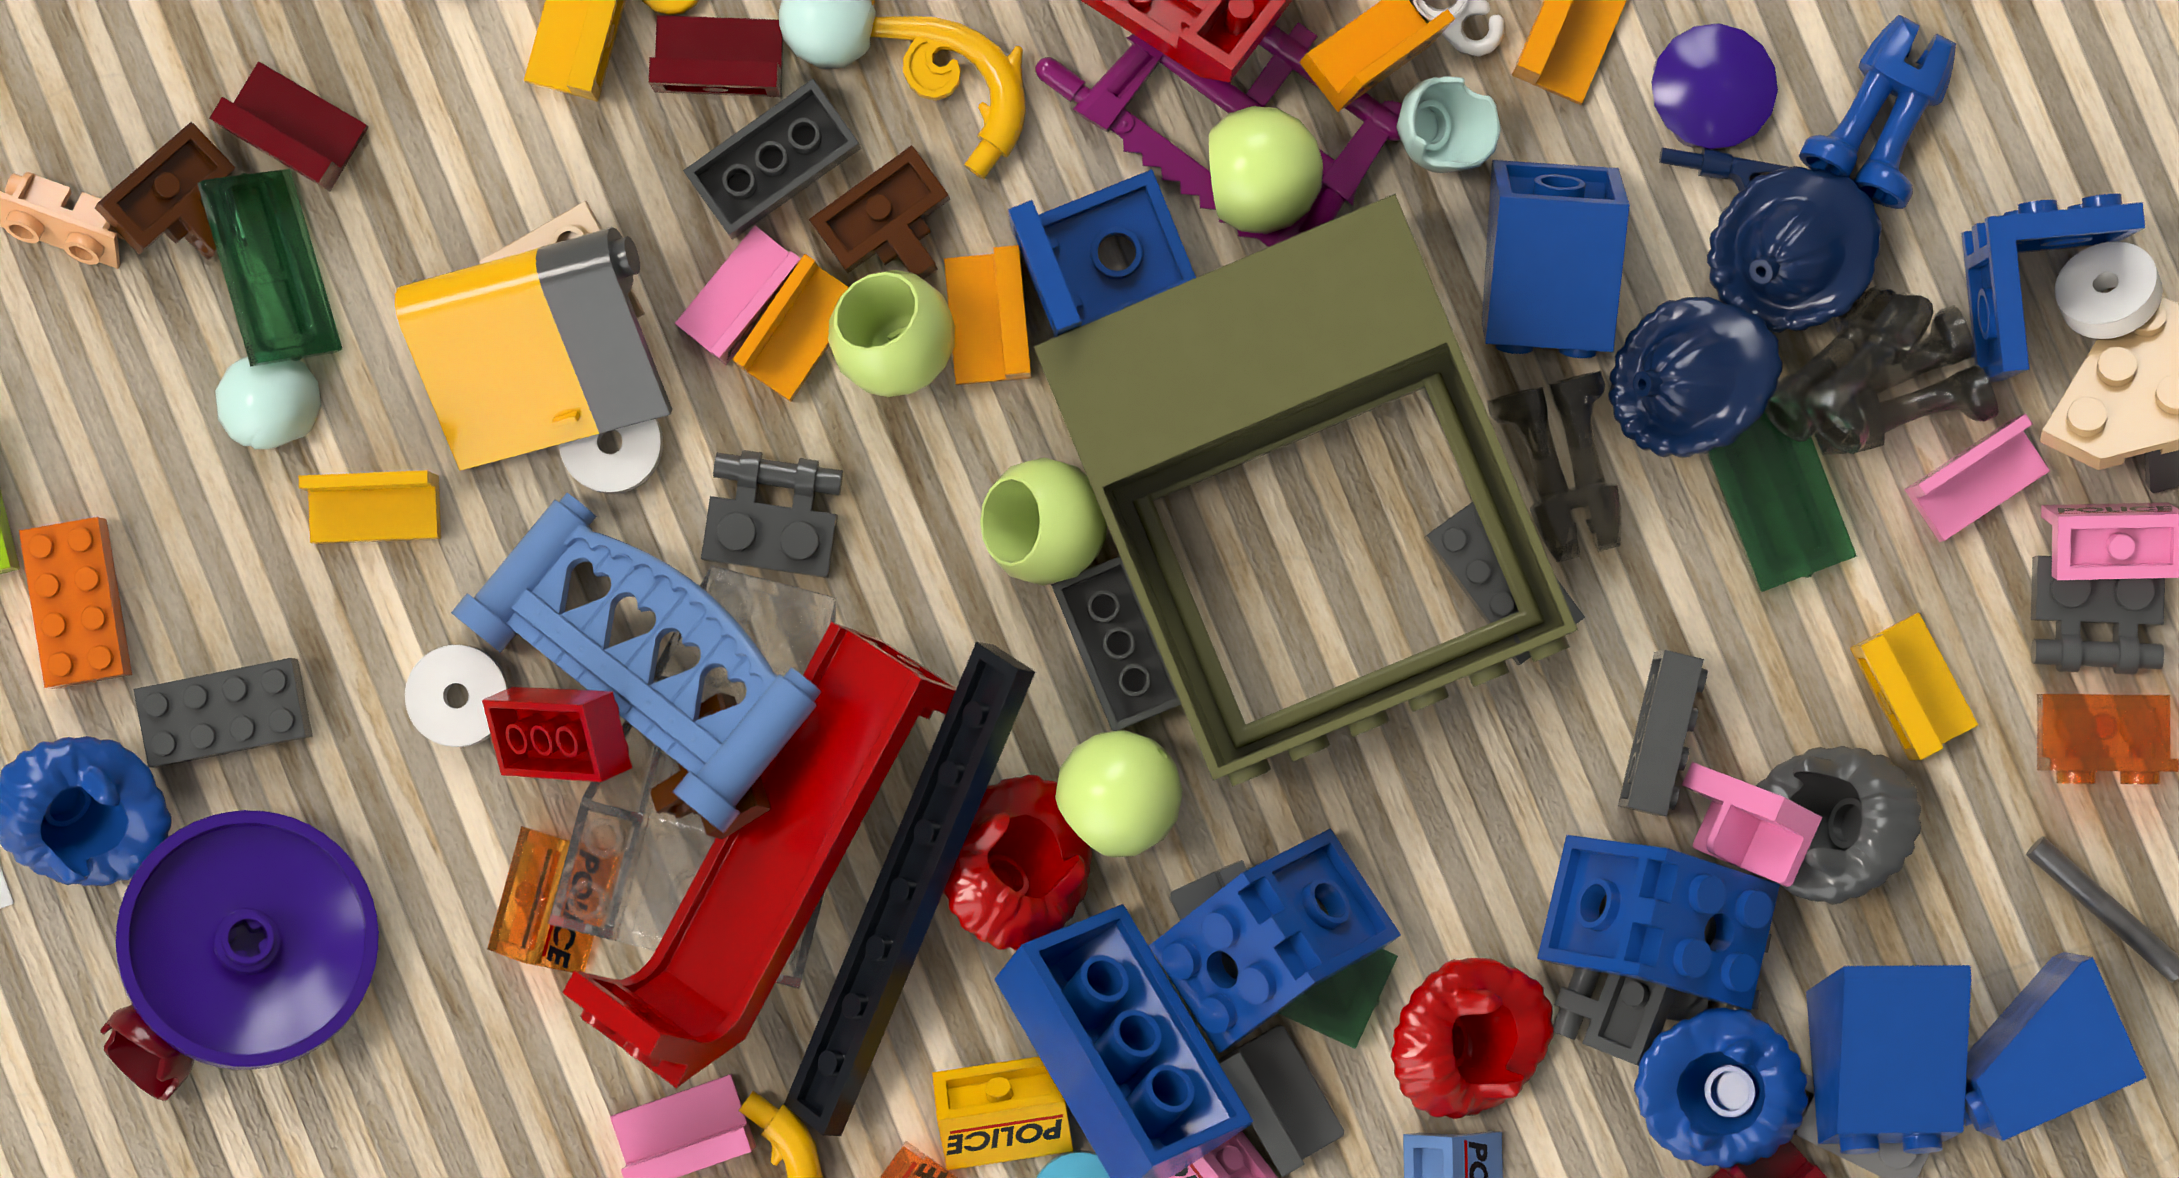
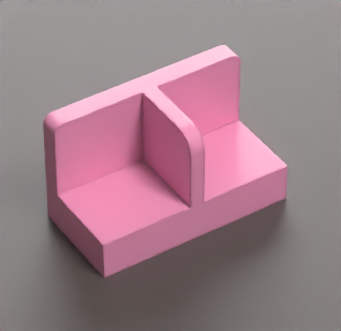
M1692 762L1682 786L1711 800V804L1694 839V849L1783 886L1790 887L1797 876L1822 817L1783 796Z

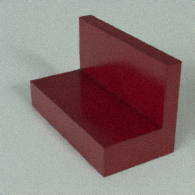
M657 15L655 57H649L648 82L655 93L781 97L783 36L779 27V20Z
M259 61L235 101L232 103L222 97L209 118L224 130L328 191H331L369 128L365 123Z

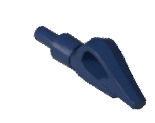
M1662 147L1659 157V163L1697 169L1698 176L1732 179L1739 192L1746 189L1751 177L1767 175L1775 170L1789 167L1733 157L1732 154L1703 148L1702 153L1698 154Z

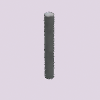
M2044 836L2031 846L2026 856L2168 981L2172 983L2179 978V955Z

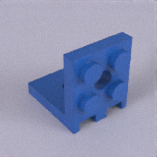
M1152 169L1039 215L1033 200L1008 209L1011 231L1019 245L1031 281L1053 330L1054 338L1196 278ZM1112 236L1127 238L1133 244L1136 252L1133 263L1120 271L1106 268L1098 257V249L1101 243Z
M2102 194L2082 198V204L2069 206L2065 210H2058L2057 200L2025 202L2018 204V210L2005 212L2001 216L1986 217L1985 223H1977L1972 226V231L1961 233L1977 384L2004 381L2029 370L2017 253L2088 247L2105 242H2120L2145 229L2143 202L2122 204L2121 194Z
M1330 828L1242 872L1151 943L1149 947L1217 1052L1221 1053L1234 1046L1313 986L1385 948L1400 937L1401 934ZM1316 898L1325 906L1328 914L1319 907ZM1222 952L1230 955L1238 967L1237 980L1232 978L1224 969Z
M1566 835L1537 959L1556 965L1642 979L1732 1007L1751 1010L1780 884L1669 848ZM1606 895V906L1602 915L1599 917V907L1602 899ZM1713 916L1716 922V935L1709 946L1705 941V927Z

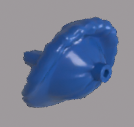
M90 736L79 738L65 737L55 742L43 741L38 743L32 750L19 753L15 761L5 765L1 770L0 845L4 850L13 854L16 862L23 866H28L38 875H45L65 885L107 886L119 880L128 881L132 879L147 856L161 842L168 838L172 819L171 814L166 808L163 792L156 786L150 768L136 754L124 748L120 742L110 739L99 740L96 737Z
M1729 1008L1706 1009L1691 1019H1683L1670 1030L1659 1033L1641 1058L1638 1075L1634 1083V1092L1638 1098L1640 1115L1645 1118L1649 1135L1661 1147L1671 1151L1675 1158L1682 1161L1692 1160L1702 1166L1717 1165L1720 1168H1731L1738 1163L1745 1166L1752 1165L1761 1157L1770 1158L1776 1153L1780 1145L1792 1140L1795 1129L1802 1124V1113L1808 1105V1097L1805 1092L1807 1076L1801 1070L1799 1055L1789 1049L1788 1041L1768 1023L1755 1019L1750 1011L1742 1008L1736 1010Z

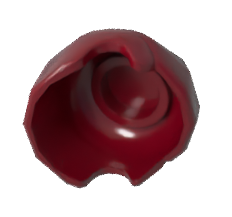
M132 1005L116 1010L100 1029L103 1035L112 1029V1033L104 1045V1052L140 1089L155 1099L167 1101L187 1079L193 1068L194 1059L176 1051L156 1035L141 1019Z

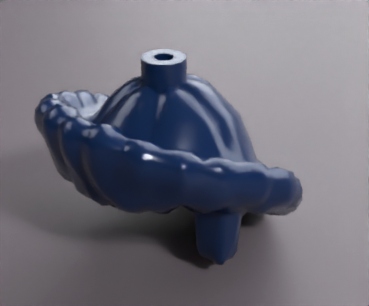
M1794 166L1755 177L1749 181L1746 189L1736 194L1729 206L1722 211L1718 220V227L1710 234L1711 249L1707 254V263L1711 268L1709 280L1710 284L1717 290L1719 300L1725 304H1735L1749 313L1759 315L1766 322L1768 330L1774 333H1781L1787 329L1802 331L1809 327L1823 325L1830 321L1832 317L1843 316L1852 309L1854 302L1862 297L1872 282L1875 272V260L1880 255V236L1883 228L1881 220L1875 213L1872 198L1860 190L1849 177L1836 175L1822 169L1813 171Z
M1685 297L1676 301L1668 300L1660 304L1654 312L1643 317L1637 327L1631 330L1626 337L1624 346L1616 352L1615 367L1609 375L1611 387L1608 393L1609 401L1613 406L1614 418L1620 423L1624 436L1635 440L1636 445L1644 451L1651 450L1660 457L1675 455L1679 458H1686L1694 454H1707L1718 447H1726L1734 443L1741 433L1747 431L1764 414L1769 399L1775 394L1778 378L1783 368V362L1779 356V342L1776 336L1768 330L1766 322L1759 315L1749 313L1735 304H1725L1711 297Z

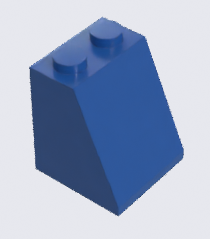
M1492 160L1482 312L1485 344H1494L1496 349L1511 354H1527L1533 351V347L1559 349L1561 354L1573 358H1591L1597 355V351H1614L1630 206L1619 168Z
M2067 952L2053 956L1968 1051L1964 1113L1965 1126L1973 1124L1976 1131L2004 1141L2147 1078L2093 957Z
M1970 965L1843 966L1806 991L1818 1144H1840L1841 1154L1857 1155L1879 1152V1143H1903L1904 1153L1922 1154L1943 1150L1942 1142L1964 1132L1972 979Z

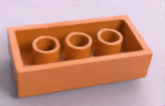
M93 517L19 530L44 688L56 689L132 675L107 519Z

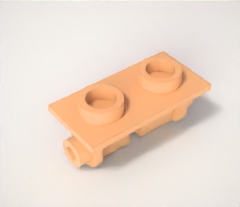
M26 172L23 176L15 173L10 176L5 193L0 191V227L5 228L10 235L27 243L41 241L64 249L69 256L79 262L90 265L100 262L119 269L121 262L117 237L125 239L95 209L101 198L82 192L73 211L64 208L71 195L70 187L37 176L31 172Z

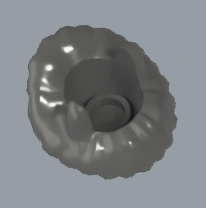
M1839 746L1828 749L1823 747L1809 749L1803 755L1794 756L1778 764L1771 770L1766 779L1758 782L1756 785L1759 788L1783 796L1822 817L1793 884L1790 887L1783 886L1792 895L1803 899L1827 902L1831 905L1841 904L1850 898L1864 896L1870 890L1879 888L1887 881L1890 875L1898 873L1903 868L1905 858L1913 853L1915 849L1914 841L1921 832V822L1919 820L1921 805L1917 801V788L1915 785L1907 780L1906 772L1901 767L1894 766L1888 757L1882 754L1873 755L1864 748L1851 749Z

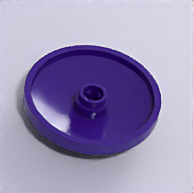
M242 810L208 816L179 829L166 838L147 856L132 877L125 891L116 925L118 969L126 994L137 1014L156 1035L176 1051L201 1063L228 1069L253 1070L286 1064L311 1053L329 1041L345 1026L362 1002L372 979L378 953L379 930L374 901L366 881L352 859L337 843L311 825L289 816L266 811Z

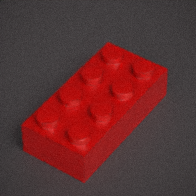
M511 687L482 700L500 773L503 776L603 782L632 769L629 746L624 737L619 717V707L615 701L613 691Z

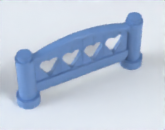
M566 493L559 502L555 499L475 597L473 598L467 593L451 613L500 653L514 636L519 634L587 690L613 691L615 701L619 707V715L689 771L674 789L673 793L724 833L740 814L734 807L815 709L817 704L814 701L822 691L792 667L784 677L780 674L776 675L745 630L709 593L680 571L649 553L615 538L593 532L589 525L596 518V515L569 493ZM590 562L592 563L595 576L610 577L611 589L605 597L565 612L571 573L578 564ZM625 597H635L638 609L641 612L652 611L655 613V625L648 633L609 647L615 608L620 600ZM679 632L682 635L684 646L700 648L701 658L694 668L653 683L659 645L666 634ZM717 667L726 668L728 680L731 683H745L747 692L741 703L699 719L705 677L709 671Z

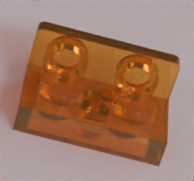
M2037 694V771H2056V783L2096 784V771H2120V784H2160V772H2179V759H2170V695Z

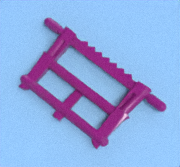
M1299 22L1289 35L1276 25H1273L1259 44L1273 56L1246 94L1230 82L1199 77L1134 34L1126 37L1132 45L1091 89L1085 86L1086 82L1051 57L1040 59L1036 64L1035 72L1041 81L1068 101L1072 102L1074 100L1078 103L1073 110L1082 118L1108 133L1111 130L1122 138L1124 152L1142 154L1143 166L1161 168L1162 180L1180 182L1181 195L1199 196L1200 209L1216 210L1210 171L1126 110V107L1159 63L1228 114L1251 106L1265 107L1293 70L1319 89L1299 63L1306 53L1309 52L1308 49L1318 36ZM1364 93L1346 106L1345 109L1364 123L1336 160L1319 149L1323 162L1322 186L1311 209L1290 227L1268 234L1238 230V237L1257 238L1267 247H1270L1334 220L1344 202L1353 206L1356 189L1386 140H1401L1396 126L1402 103L1393 100L1380 103L1368 93Z

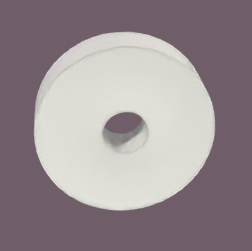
M2105 242L2082 250L2063 266L2055 283V298L2066 324L2076 333L2094 339L2116 338L2140 328L2158 309L2163 293L2162 282L2152 257L2142 248L2126 242ZM2113 287H2115V288H2114L2112 291H2110V292L2102 293L2104 290H2106V289H2108V288H2113Z
M657 418L611 430L619 432L622 437V446L614 454H606L600 448V439L606 432L559 444L562 461L568 472L578 482L591 490L606 494H619L631 491L647 481L660 462L663 451V436Z
M447 645L427 653L413 667L406 683L405 705L413 725L426 738L444 746L466 747L478 744L491 736L482 700L510 687L502 667L489 654L470 646ZM455 684L465 686L469 694L467 703L461 708L452 707L447 700V692Z

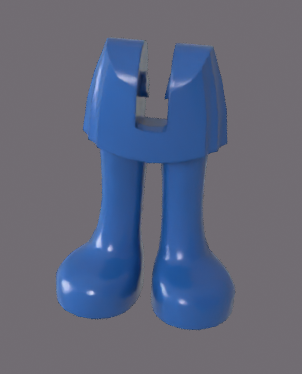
M1898 15L1882 30L1861 59L1859 69L1865 76L1852 105L1836 130L1828 136H1810L1805 140L1799 154L1800 160L1813 171L1822 169L1836 175L1850 177L1857 162V154L1861 143L1888 96L1890 94L1896 96L1891 113L1873 151L1854 179L1857 187L1867 193L1872 198L1873 203L1895 209L1905 208L1913 195V187L1910 180L1900 172V161L1904 149L1926 107L1942 103L1950 83L1956 50L1955 42L1935 34L1926 50L1917 60L1916 68L1907 64L1904 59L1905 57L1908 58L1911 52L1912 43L1920 25L1901 15Z

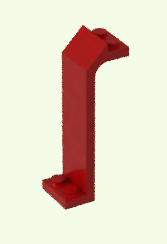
M834 622L830 623L803 674L806 679L822 691L814 701L817 706L760 775L771 810L726 838H715L657 949L644 967L624 979H612L574 970L562 992L583 1008L580 1014V1018L604 1034L630 1056L639 1060L675 1088L682 1085L746 1039L918 716L930 719L934 711L943 714L947 713L957 687L881 639Z

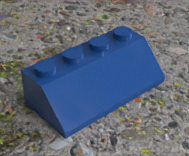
M1124 904L1022 944L994 979L1110 1178H1170L1249 1127L1253 1122Z

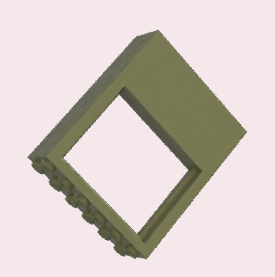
M1396 194L1034 346L1213 780L1228 775L1231 785L1235 786L1271 770L1267 758L1287 750L1293 762L1327 748L1330 743L1326 734L1348 725L1350 733L1354 737L1390 721L1385 709L1408 700L1412 712L1448 698L1449 694L1445 687L1448 683L1469 676L1472 686L1475 687L1509 673L1505 660L1529 651L1532 661L1535 662L1570 647L1565 635L1578 629ZM1426 388L1519 612L1245 724L1153 501ZM1514 634H1517L1520 640L1517 644L1514 640Z

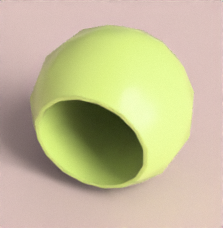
M1251 106L1229 113L1210 130V173L1215 207L1220 220L1242 232L1268 234L1292 226L1311 209L1322 186L1323 162L1317 140L1299 119L1278 108Z
M891 270L867 275L854 282L844 292L829 319L828 341L838 368L843 375L867 393L893 397L911 394L926 387L943 371L955 346V325L943 294L914 273Z
M1043 457L1011 466L992 485L982 504L981 532L989 554L1009 576L1045 586L1077 577L1096 558L1106 539L1107 523L1087 475L1078 467Z
M1119 730L1094 735L1073 748L1060 767L1055 799L1061 814L1075 833L1091 848L1105 856L1114 858L1136 856L1163 841L1177 822L1183 790L1176 764L1161 745L1151 738L1126 730Z

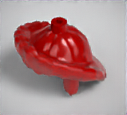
M1038 775L1003 779L998 784L987 787L943 892L948 898L949 910L958 917L961 927L965 931L973 933L979 941L989 943L994 948L1000 950L1007 948L1018 950L1024 943L1064 928L1065 923L1073 918L1076 907L1084 900L1088 890L1087 879L1090 874L1092 848L1075 833L1061 814L1055 799L1058 782L1043 780Z
M1491 958L1453 959L1441 965L1439 970L1429 974L1422 985L1413 991L1409 1003L1402 1008L1400 1023L1393 1032L1395 1043L1390 1057L1394 1063V1075L1399 1081V1089L1402 1094L1411 1099L1412 1104L1418 1110L1426 1111L1433 1117L1447 1116L1451 1119L1477 1115L1481 1111L1493 1109L1503 1104L1508 1098L1516 1097L1521 1092L1523 1085L1534 1075L1537 1065L1545 1058L1548 1046L1554 1036V1026L1551 1021L1553 1006L1544 995V987L1537 980L1530 978L1519 969L1507 967L1503 963Z

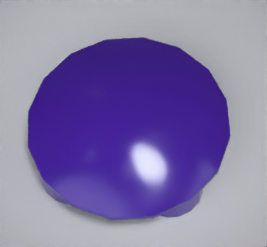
M1720 23L1694 26L1673 38L1655 61L1651 81L1654 107L1666 128L1673 132L1676 139L1683 145L1706 149L1734 147L1756 135L1772 115L1778 93L1775 66L1763 45L1744 30Z

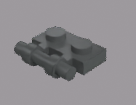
M743 450L741 456L717 452L713 478L737 481L736 498L728 499L710 496L701 559L829 578L838 515L813 511L815 492L840 495L843 470L819 467L818 460L799 458L798 464L762 459V452ZM759 484L794 489L792 508L756 503Z
M2052 556L2032 557L2031 620L2056 621L2055 640L2033 639L2031 645L2032 664L2056 665L2058 672H2079L2081 666L2113 667L2115 674L2135 675L2138 668L2162 669L2164 663L2163 645L2139 643L2138 625H2164L2165 578L2056 580L2052 577ZM2081 622L2113 624L2112 642L2082 641L2080 636Z
M1575 968L1568 988L1561 987L1554 1005L1559 1006L1560 1009L1553 1025V1032L1575 1040L1583 1018H1589L1591 1021L1582 1044L1639 1066L1644 1053L1650 1048L1655 1037L1662 1032L1677 990L1642 979L1608 974L1600 998L1597 1001L1591 997L1601 972Z

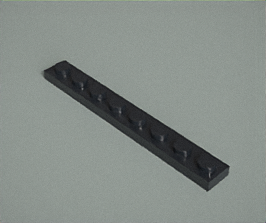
M976 642L785 1100L784 1105L823 1136H842L1035 675L1034 670L994 644Z

